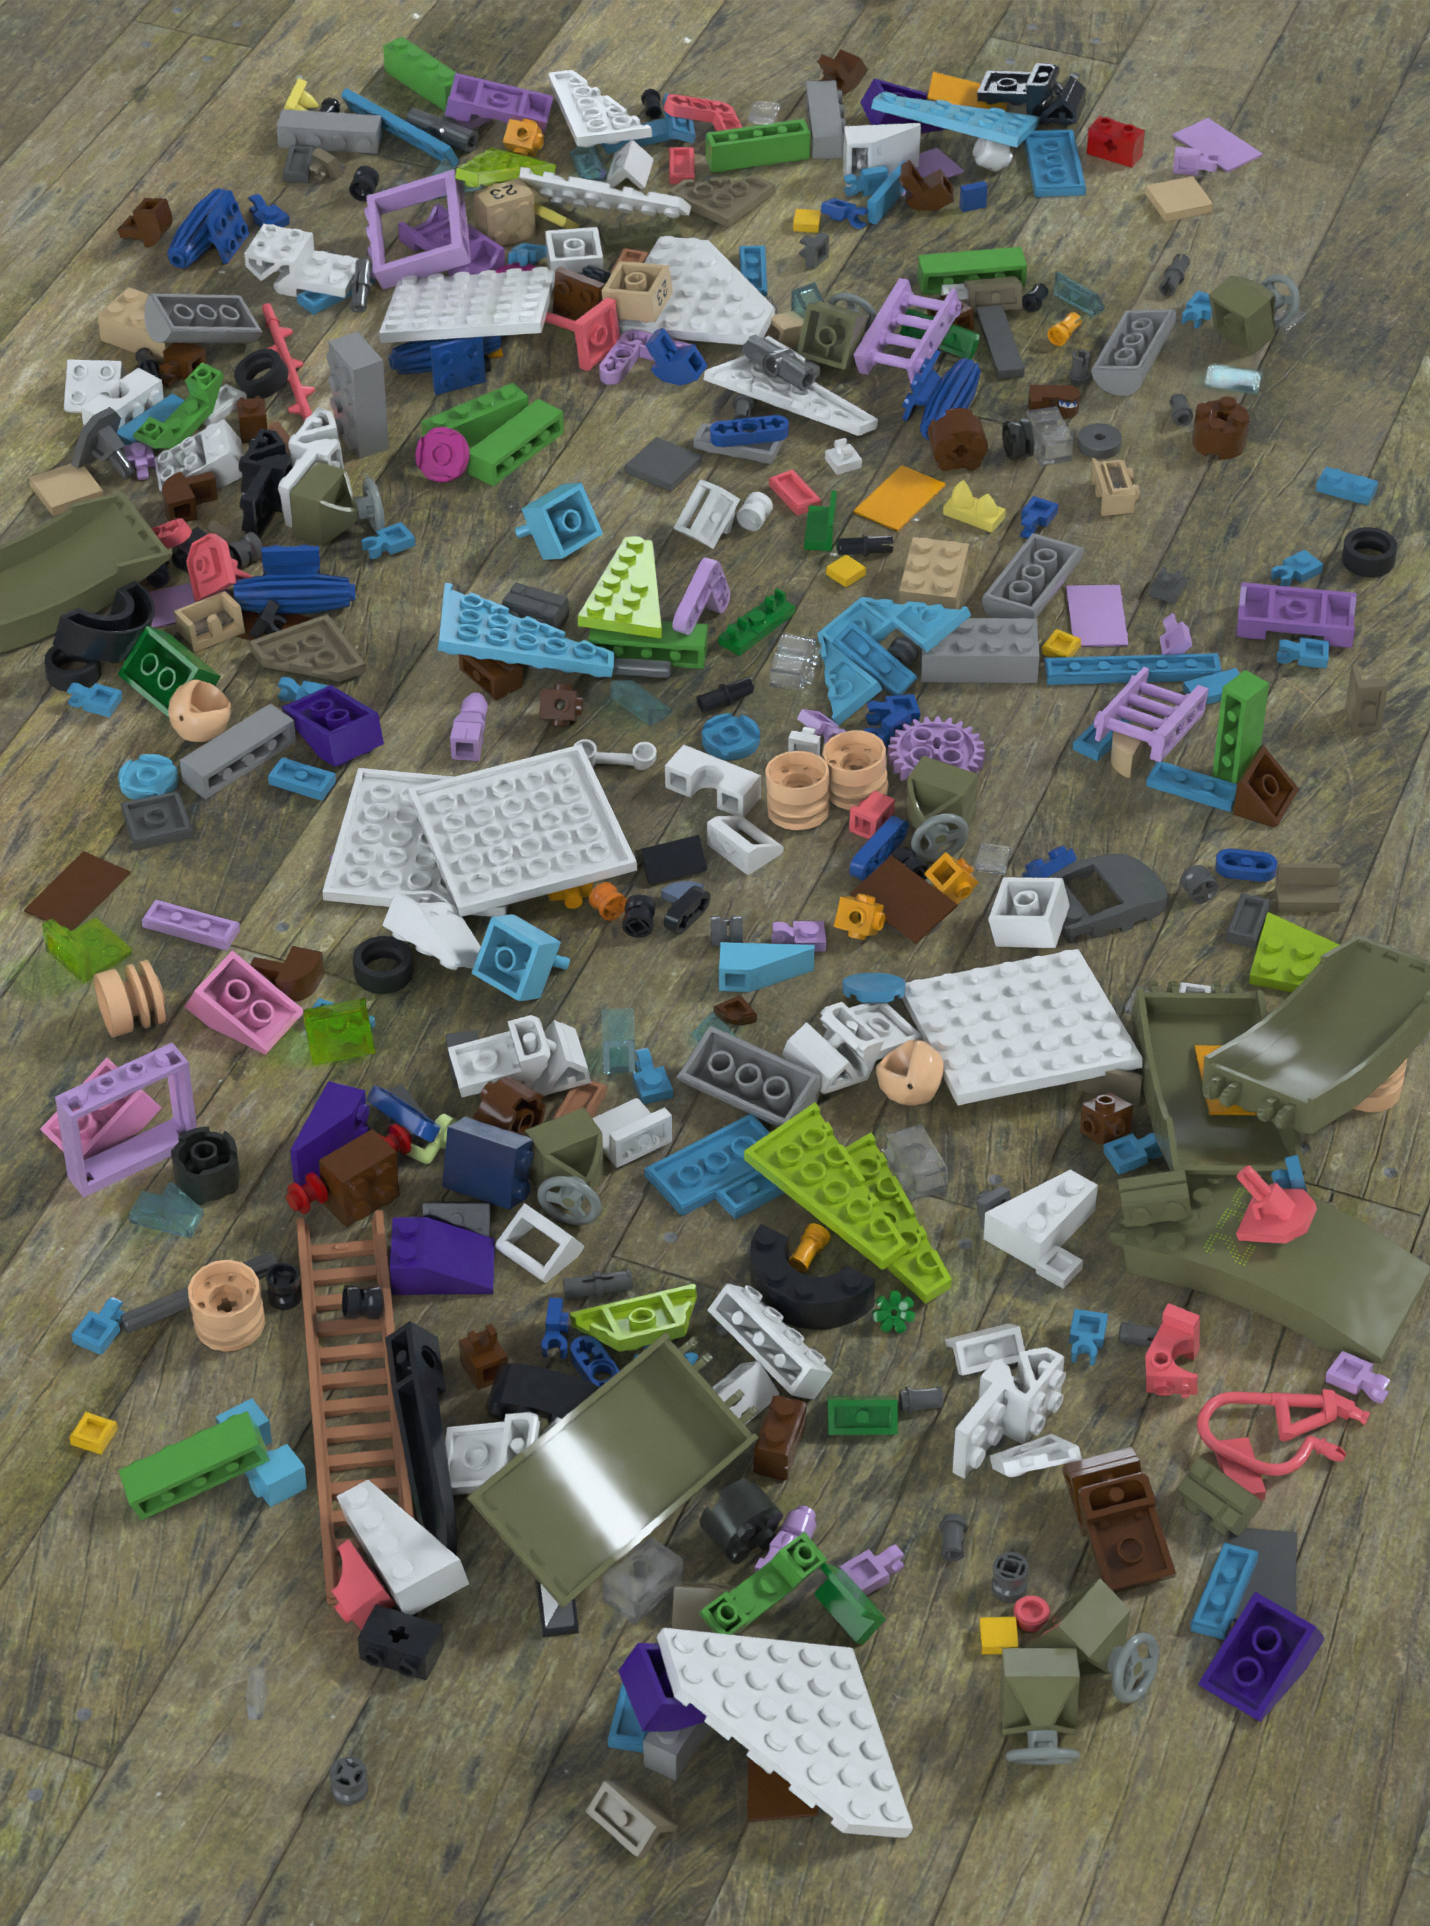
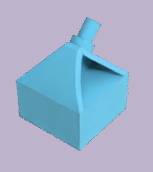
M582 483L562 484L523 507L521 510L527 524L515 528L518 538L530 534L533 536L543 560L563 559L603 534Z
M516 915L491 917L472 974L520 1002L541 998L551 968L556 967L567 970L570 958L556 955L561 944L559 940Z

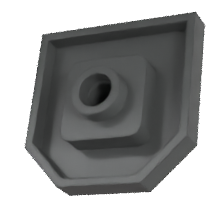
M108 407L94 414L80 432L71 465L78 469L97 458L102 462L109 459L120 476L125 480L131 477L135 470L121 452L125 447L117 435L121 417L114 409Z

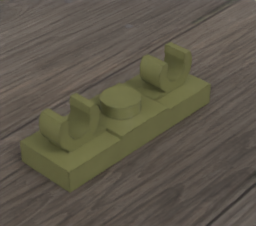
M660 214L656 215L655 222L652 223L638 222L625 226L623 220H619L618 228L612 229L610 223L606 222L605 230H600V239L606 253L621 251L623 248L634 249L653 246L660 236L682 238L676 218L669 217V220L662 221Z

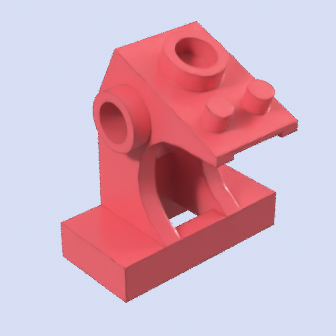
M1167 1304L1162 1314V1324L1145 1355L1146 1393H1155L1159 1396L1181 1394L1182 1398H1189V1395H1197L1198 1375L1180 1368L1174 1361L1179 1356L1195 1360L1200 1350V1315L1172 1304Z

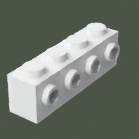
M726 1284L708 1311L791 1395L814 1400L833 1374L824 1364L826 1359L816 1350L808 1348L803 1343L805 1338L795 1329L787 1327L782 1322L783 1316L774 1308L766 1306L761 1301L762 1295L756 1289L748 1285L744 1288Z

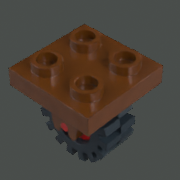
M587 265V268L584 267L582 273H576L564 267L555 270L553 314L574 321L578 320L603 301L601 291L610 278L611 273L591 265Z

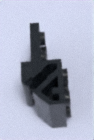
M1036 63L1032 72L987 71L977 91V101L987 104L1002 102L1010 103L1011 105L1027 103V115L1040 117L1039 125L1060 123L1063 126L1077 124L1086 103V88L1072 75H1069L1059 84L1056 81L1059 75V67L1057 65Z
M260 429L255 439H251L246 454L242 455L239 460V471L242 472L243 479L241 483L242 495L240 498V509L243 510L244 517L242 531L245 534L253 532L259 539L262 538L275 513H283L278 486L281 479L286 477L293 468L292 457L286 454L285 443L276 431Z

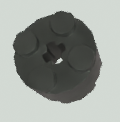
M204 1126L190 1129L178 1137L179 1142L174 1149H171L176 1188L183 1196L189 1199L191 1204L203 1205L208 1201L219 1200L237 1191L240 1178L238 1152L235 1140L228 1132L224 1131L223 1134L212 1132L209 1127Z
M743 1478L733 1482L719 1492L723 1499L712 1510L706 1506L700 1517V1527L732 1563L739 1564L746 1559L750 1551L758 1546L761 1550L769 1547V1544L777 1535L774 1531L783 1518V1513L755 1481L750 1483L747 1478Z

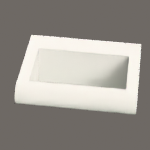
M700 479L673 529L714 549L740 499L723 488ZM706 490H709L710 493L690 529L686 528Z
M742 815L717 816L707 822V845L747 875L780 856L784 850L782 845ZM741 829L759 844L753 845L738 834L737 831Z
M525 1203L495 1244V1248L544 1283L548 1282L574 1261L585 1247L573 1236ZM533 1227L559 1244V1247L545 1266L513 1245Z

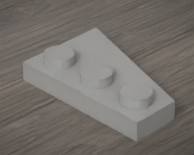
M702 423L694 438V449L772 464L784 440L717 447L710 442V426L713 423ZM744 430V432H755L754 430Z

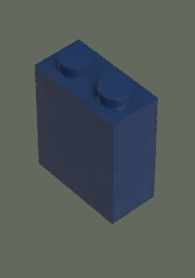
M468 1117L458 1120L447 1128L442 1187L510 1210L526 1200L530 1192L531 1186L528 1181L530 1167L534 1159L532 1152L533 1139Z

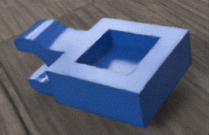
M260 194L248 197L249 201L254 205L249 208V211L253 214L254 222L259 227H262L263 224L276 225L278 227L290 225L289 215L275 204L267 206Z
M833 198L822 203L820 213L830 215L829 218L835 221H844L847 218L854 228L860 229L865 227L867 223L861 222L858 215H866L869 210L864 207L858 208L856 204Z
M1033 496L1021 512V525L1025 527L1020 533V537L1028 539L1032 533H1036L1038 526L1047 527L1057 515L1059 504Z
M914 694L885 696V702H867L869 713H874L866 714L868 725L875 726L881 724V720L901 708H905L911 713V722H913V719L920 720V710Z
M901 708L881 720L880 728L870 727L863 731L878 736L888 748L890 738L895 737V730L903 731L904 723L911 726V713L905 708Z
M549 1297L546 1332L541 1342V1351L544 1358H547L548 1350L554 1347L560 1349L561 1359H565L568 1353L567 1340L562 1336V1333H568L569 1313L563 1312V1298Z

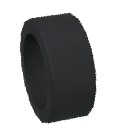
M260 349L250 353L239 362L235 369L234 378L241 391L246 393L249 399H255V396H260V399L275 394L284 386L288 379L289 371L278 352L273 349ZM271 368L264 376L252 380L261 371Z
M1357 528L1350 531L1344 538L1342 562L1345 568L1359 576H1383L1389 573L1395 565L1397 542L1391 534L1379 528ZM1364 548L1374 549L1381 552L1382 555L1369 556L1361 554L1356 550Z
M56 646L49 648L45 654L46 678L50 685L57 690L67 692L72 683H79L84 687L90 688L101 677L100 661L81 657H69ZM80 661L87 663L83 668L76 670L58 668L68 662Z
M378 936L362 942L355 949L353 955V969L357 984L364 990L376 994L393 993L406 987L411 981L414 971L410 947L404 941L392 936ZM382 958L393 959L401 963L398 967L384 972L374 971L366 967L368 963Z

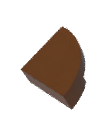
M741 995L713 1006V1014L723 1022L733 1025H748L757 1022L756 1012Z

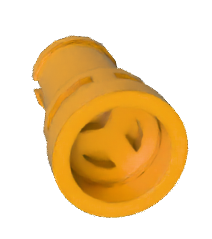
M1070 312L1061 322L1052 326L1047 332L1049 341L1055 346H1063L1072 333L1081 326L1082 320L1076 322L1080 316L1075 312Z
M808 1224L800 1238V1244L788 1259L789 1265L799 1273L806 1272L817 1253H820L830 1241V1233L819 1224Z

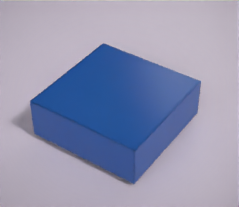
M985 181L960 186L959 208L962 212L981 209L987 206L988 186Z

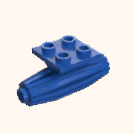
M214 189L193 207L178 227L167 251L168 260H170L172 265L182 269L188 268L206 253L212 244L216 245L223 264H228L249 235L247 224L244 222L239 204L235 200L232 190Z
M501 336L408 341L392 348L391 355H388L389 365L392 371L396 370L399 375L432 372L435 395L486 382L484 355L501 348Z
M935 350L931 359L926 357L919 370L922 374L916 373L910 385V388H912L911 392L913 393L908 392L902 404V407L906 409L902 420H908L916 405L925 406L920 424V432L929 441L928 427L934 418L937 421L945 416V411L949 409H967L973 400L981 369L978 367L979 365L973 362L974 360L967 358L958 360L941 378L933 370L941 352Z
M274 545L271 547H261L263 575L236 580V584H234V600L241 606V610L260 613L269 600L280 605L275 614L319 613L350 607V601H356L355 583L349 584V578L321 574L319 546L300 545L282 547Z

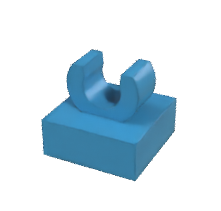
M1298 1155L1286 1157L1285 1162L1288 1171L1283 1169L1273 1171L1271 1173L1273 1183H1277L1281 1188L1304 1189L1307 1192Z

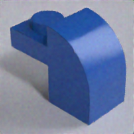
M665 328L657 329L645 344L649 354L656 362L651 371L664 382L685 385L697 381L708 366L695 344L677 349Z

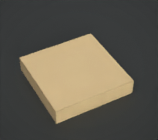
M1193 176L1146 185L1145 195L1165 222L1213 212L1212 201Z
M68 464L29 477L31 488L52 516L66 512L70 509V504L103 496V490L85 466L77 469L73 465Z

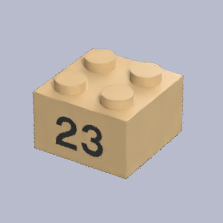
M521 178L474 191L475 229L501 247L536 237L534 193Z
M619 261L601 291L603 300L608 297L616 301L618 320H636L645 323L657 321L673 294L669 265Z

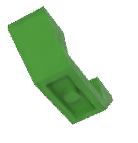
M202 362L185 380L190 393L188 398L164 423L149 417L133 434L134 439L152 448H172L190 437L213 413L224 377L223 372Z
M804 1531L779 1550L770 1562L729 1593L727 1591L698 1614L714 1633L737 1635L790 1594L828 1559Z

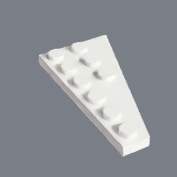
M568 70L548 73L549 84L577 147L589 148L595 144H617L624 140L652 137V128L649 125L642 126L638 117H630L627 115V109L607 95L601 96L600 90L596 87L590 88L587 80L575 71Z
M521 167L519 175L522 180L537 190L540 196L550 200V204L558 207L572 204L576 208L587 209L588 206H593L601 211H610V208L628 214H632L633 210L641 211V213L649 216H655L656 213H664L665 216L671 218H679V215L689 216L691 205L681 197L648 192L647 196H645L642 192L636 191L633 188L624 187L623 191L610 188L608 183L571 176L565 181L564 178L545 171L543 176H538L532 173L531 169Z
M746 355L707 369L704 373L703 380L857 436L877 428V418L814 382L809 390L801 391L778 376L773 378L767 377L762 367L747 358Z

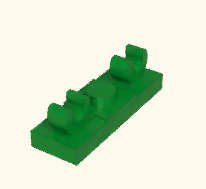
M908 308L905 314L929 320L934 319L933 316ZM952 324L938 349L962 358L973 359L980 341V334ZM902 325L900 334L922 339L927 330Z
M776 588L775 594L767 595L764 602L754 607L744 616H739L735 624H729L727 630L718 636V644L741 656L795 614L796 606L786 601L787 594L784 591Z

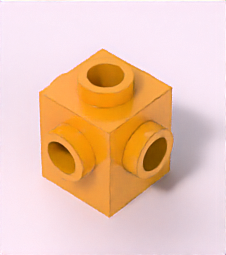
M509 118L503 139L506 150L527 157L528 155L536 157L537 150H541L544 142V135L537 123L530 119L518 121Z
M946 852L924 873L934 884L933 887L946 894L949 899L957 904L967 898L972 893L973 888L979 883L971 874L974 868L961 857L959 860H956Z
M857 893V898L851 896L840 897L833 927L847 930L849 937L866 940V936L877 935V932L882 930L885 922V913H882L884 905L875 903V897Z

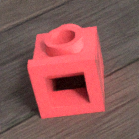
M874 790L866 800L863 799L859 803L858 807L852 806L850 808L849 831L870 839L894 815L895 799Z

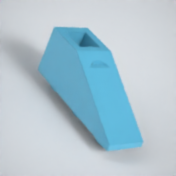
M720 942L719 991L752 992L814 971L815 945Z

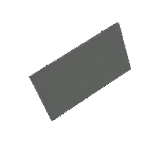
M1246 1528L1244 1532L1236 1536L1229 1531V1544L1258 1551V1561L1233 1621L1238 1620L1254 1592L1261 1594L1295 1614L1297 1610V1532Z

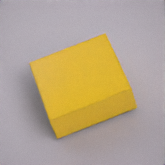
M796 209L793 231L819 233L821 210Z
M844 555L826 567V575L844 587H848L866 575V567L848 555Z
M1055 629L1042 646V654L1051 658L1073 657L1081 647V639Z
M85 1412L69 1437L70 1445L102 1455L118 1430L117 1422Z
M1016 1617L979 1618L981 1655L1002 1654V1648H1018Z

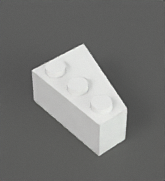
M1068 1170L985 1212L983 1239L1036 1269V1264L1055 1245L1061 1247L1095 1212L1098 1185L1076 1172Z

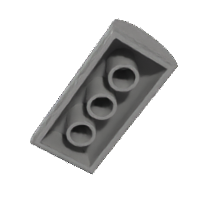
M149 294L145 304L144 318L146 329L151 339L158 343L252 344L262 334L260 327L240 295Z
M1126 310L1091 369L1095 382L1103 390L1113 395L1127 396L1135 393L1141 387L1176 325V310Z
M1032 533L983 595L982 604L989 618L1037 619L1082 560L1084 548Z
M711 1025L677 1076L680 1082L777 1127L814 1102L817 1103L821 1090V1077L819 1074Z

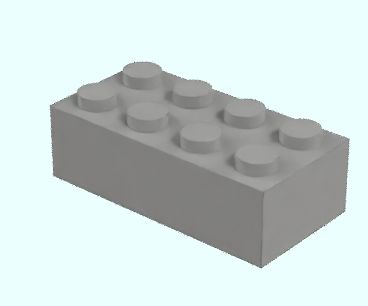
M358 331L328 341L329 353H327V362L331 371L328 381L333 398H330V404L334 412L338 436L342 437L347 448L352 450L359 459L389 449L383 360Z
M968 618L928 652L920 647L921 682L1038 683L1040 655L1037 619Z

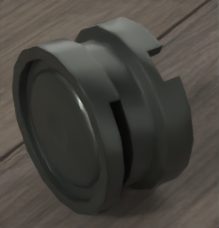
M1025 418L1020 419L1017 423L1013 421L1004 422L1002 426V440L1008 459H1017L1020 455L1024 458L1033 456L1034 436L1029 420Z

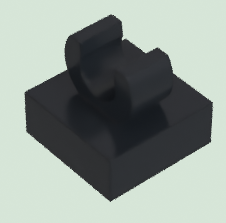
M269 600L257 616L248 634L257 639L261 637L264 631L267 635L280 631L286 623L282 616L275 615L280 605Z

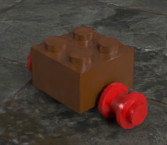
M392 1124L388 1127V1135L385 1137L371 1129L319 1160L320 1178L315 1173L310 1172L305 1176V1184L299 1186L293 1182L288 1185L286 1200L289 1206L294 1211L306 1214L311 1210L310 1203L316 1200L318 1203L323 1204L346 1228L357 1221L363 1220L368 1214L391 1203L400 1196L396 1153L399 1152L402 1155H406L411 1152V1144L413 1142L411 1134L405 1127H400L397 1124Z

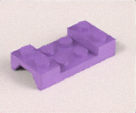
M455 73L445 116L454 118L457 121L464 120L470 122L471 114H476L482 118H493L507 124L509 118L518 121L530 119L537 123L544 135L553 96Z
M439 203L434 205L428 220L414 228H411L403 221L399 222V241L415 252L420 249L429 251L451 244L448 209ZM467 223L471 263L448 270V275L454 276L458 272H468L470 275H474L486 270L496 271L499 267L504 266V248Z
M1241 582L1236 637L1265 640L1266 631L1324 636L1323 640L1329 641V646L1352 648L1357 593Z

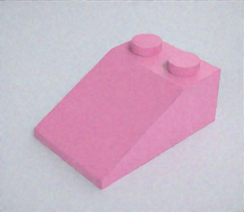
M233 950L195 989L185 1005L186 1009L209 1028L265 1055L305 1012Z
M106 1058L83 1083L118 1067ZM140 1089L78 1118L84 1160L116 1146L139 1133L162 1107L144 1090ZM79 1106L73 1109V1112L80 1109L81 1107ZM56 1111L40 1130L63 1151Z

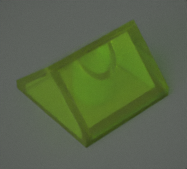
M366 997L303 1010V1020L313 1066L376 1053Z

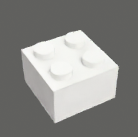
M597 227L545 231L548 270H557L560 267H564L576 273H582V269L584 267L587 268V265L603 270V255Z
M1003 877L988 919L996 947L1056 948L1070 906L1063 878Z

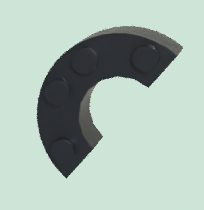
M133 581L116 590L110 616L93 614L80 607L60 616L53 645L63 650L69 657L119 663L121 660L127 659L146 625L152 626L155 615L154 601L143 586Z
M760 1224L757 1228L750 1247L751 1287L762 1295L761 1301L766 1306L774 1308L783 1316L782 1322L805 1329H832L860 1319L874 1307L875 1279L848 1266H845L838 1273L826 1277H811L799 1273L788 1263L789 1237L763 1224Z
M516 1363L502 1364L498 1367L485 1409L488 1411L487 1414L499 1420H505L506 1414L531 1412L538 1415L539 1418L548 1419L547 1423L551 1424L556 1418L563 1419L600 1387L582 1379L542 1367Z

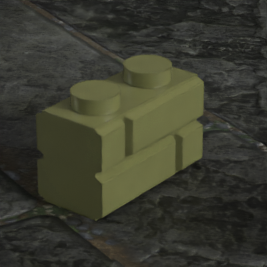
M1185 1169L1118 1179L1125 1228L1132 1226L1143 1227L1153 1223L1176 1222L1181 1219L1192 1218Z
M1201 1457L1196 1460L1188 1475L1183 1478L1176 1488V1492L1184 1497L1180 1504L1197 1516L1201 1511L1211 1517L1208 1524L1224 1536L1229 1531L1236 1536L1244 1532L1250 1520L1254 1518L1263 1503L1255 1495Z

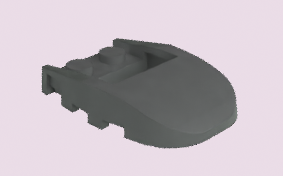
M1107 854L1075 861L1047 877L1063 878L1070 906L1061 933L1069 944L1075 943L1076 936L1089 933L1092 938L1106 936V931L1119 928L1124 932L1133 929V923L1141 919L1149 921L1157 917L1168 905L1167 889L1158 876L1143 862L1125 854ZM1096 871L1121 904L1090 916L1067 887L1068 881L1077 877L1083 879L1092 876L1093 872Z

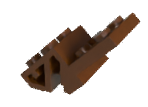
M1132 1447L1064 1464L1062 1472L1082 1536H1088L1101 1580L1114 1593L1175 1578L1176 1571L1155 1508L1156 1499L1149 1478L1145 1473H1142L1140 1460Z

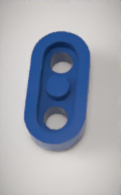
M1062 845L1049 851V858L1044 861L1038 858L1025 865L1026 871L1022 873L1023 878H1047L1075 862L1077 857L1073 848L1066 849Z
M1229 848L1221 850L1217 854L1215 869L1219 875L1225 878L1266 882L1276 876L1278 863L1273 855L1266 852Z

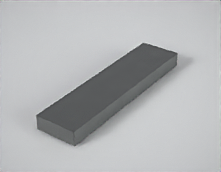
M1003 306L976 308V317L997 378L1024 376V366Z

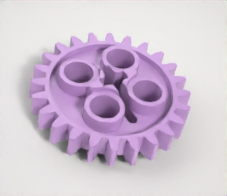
M939 716L932 722L928 717H924V723L913 719V726L904 723L903 731L895 730V737L890 738V745H888L889 766H893L894 774L900 773L901 781L908 778L922 756L978 774V770L983 769L985 758L984 742L979 741V733L972 734V727L963 729L962 721L954 725L952 724V718H948L946 722H941Z

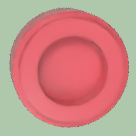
M1024 1596L1015 1603L1013 1617H1016V1625L1019 1629L1034 1633L1038 1632L1048 1621L1050 1608L1047 1602L1040 1597Z

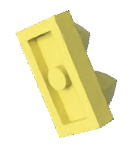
M300 78L297 79L284 110L308 111L306 109L319 107L314 97L304 91L307 81Z
M962 480L955 486L951 498L943 506V515L992 533L1005 519L1006 509L997 506L989 494L980 497V499L973 497L969 486L965 480Z

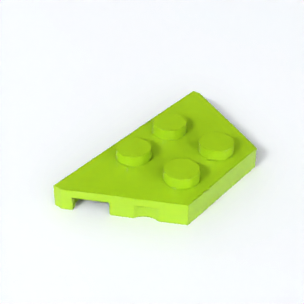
M694 1283L571 1312V1325L619 1352L625 1350L633 1351L642 1346L651 1345L665 1332L669 1334V1339L672 1341L686 1335L697 1299L696 1285Z

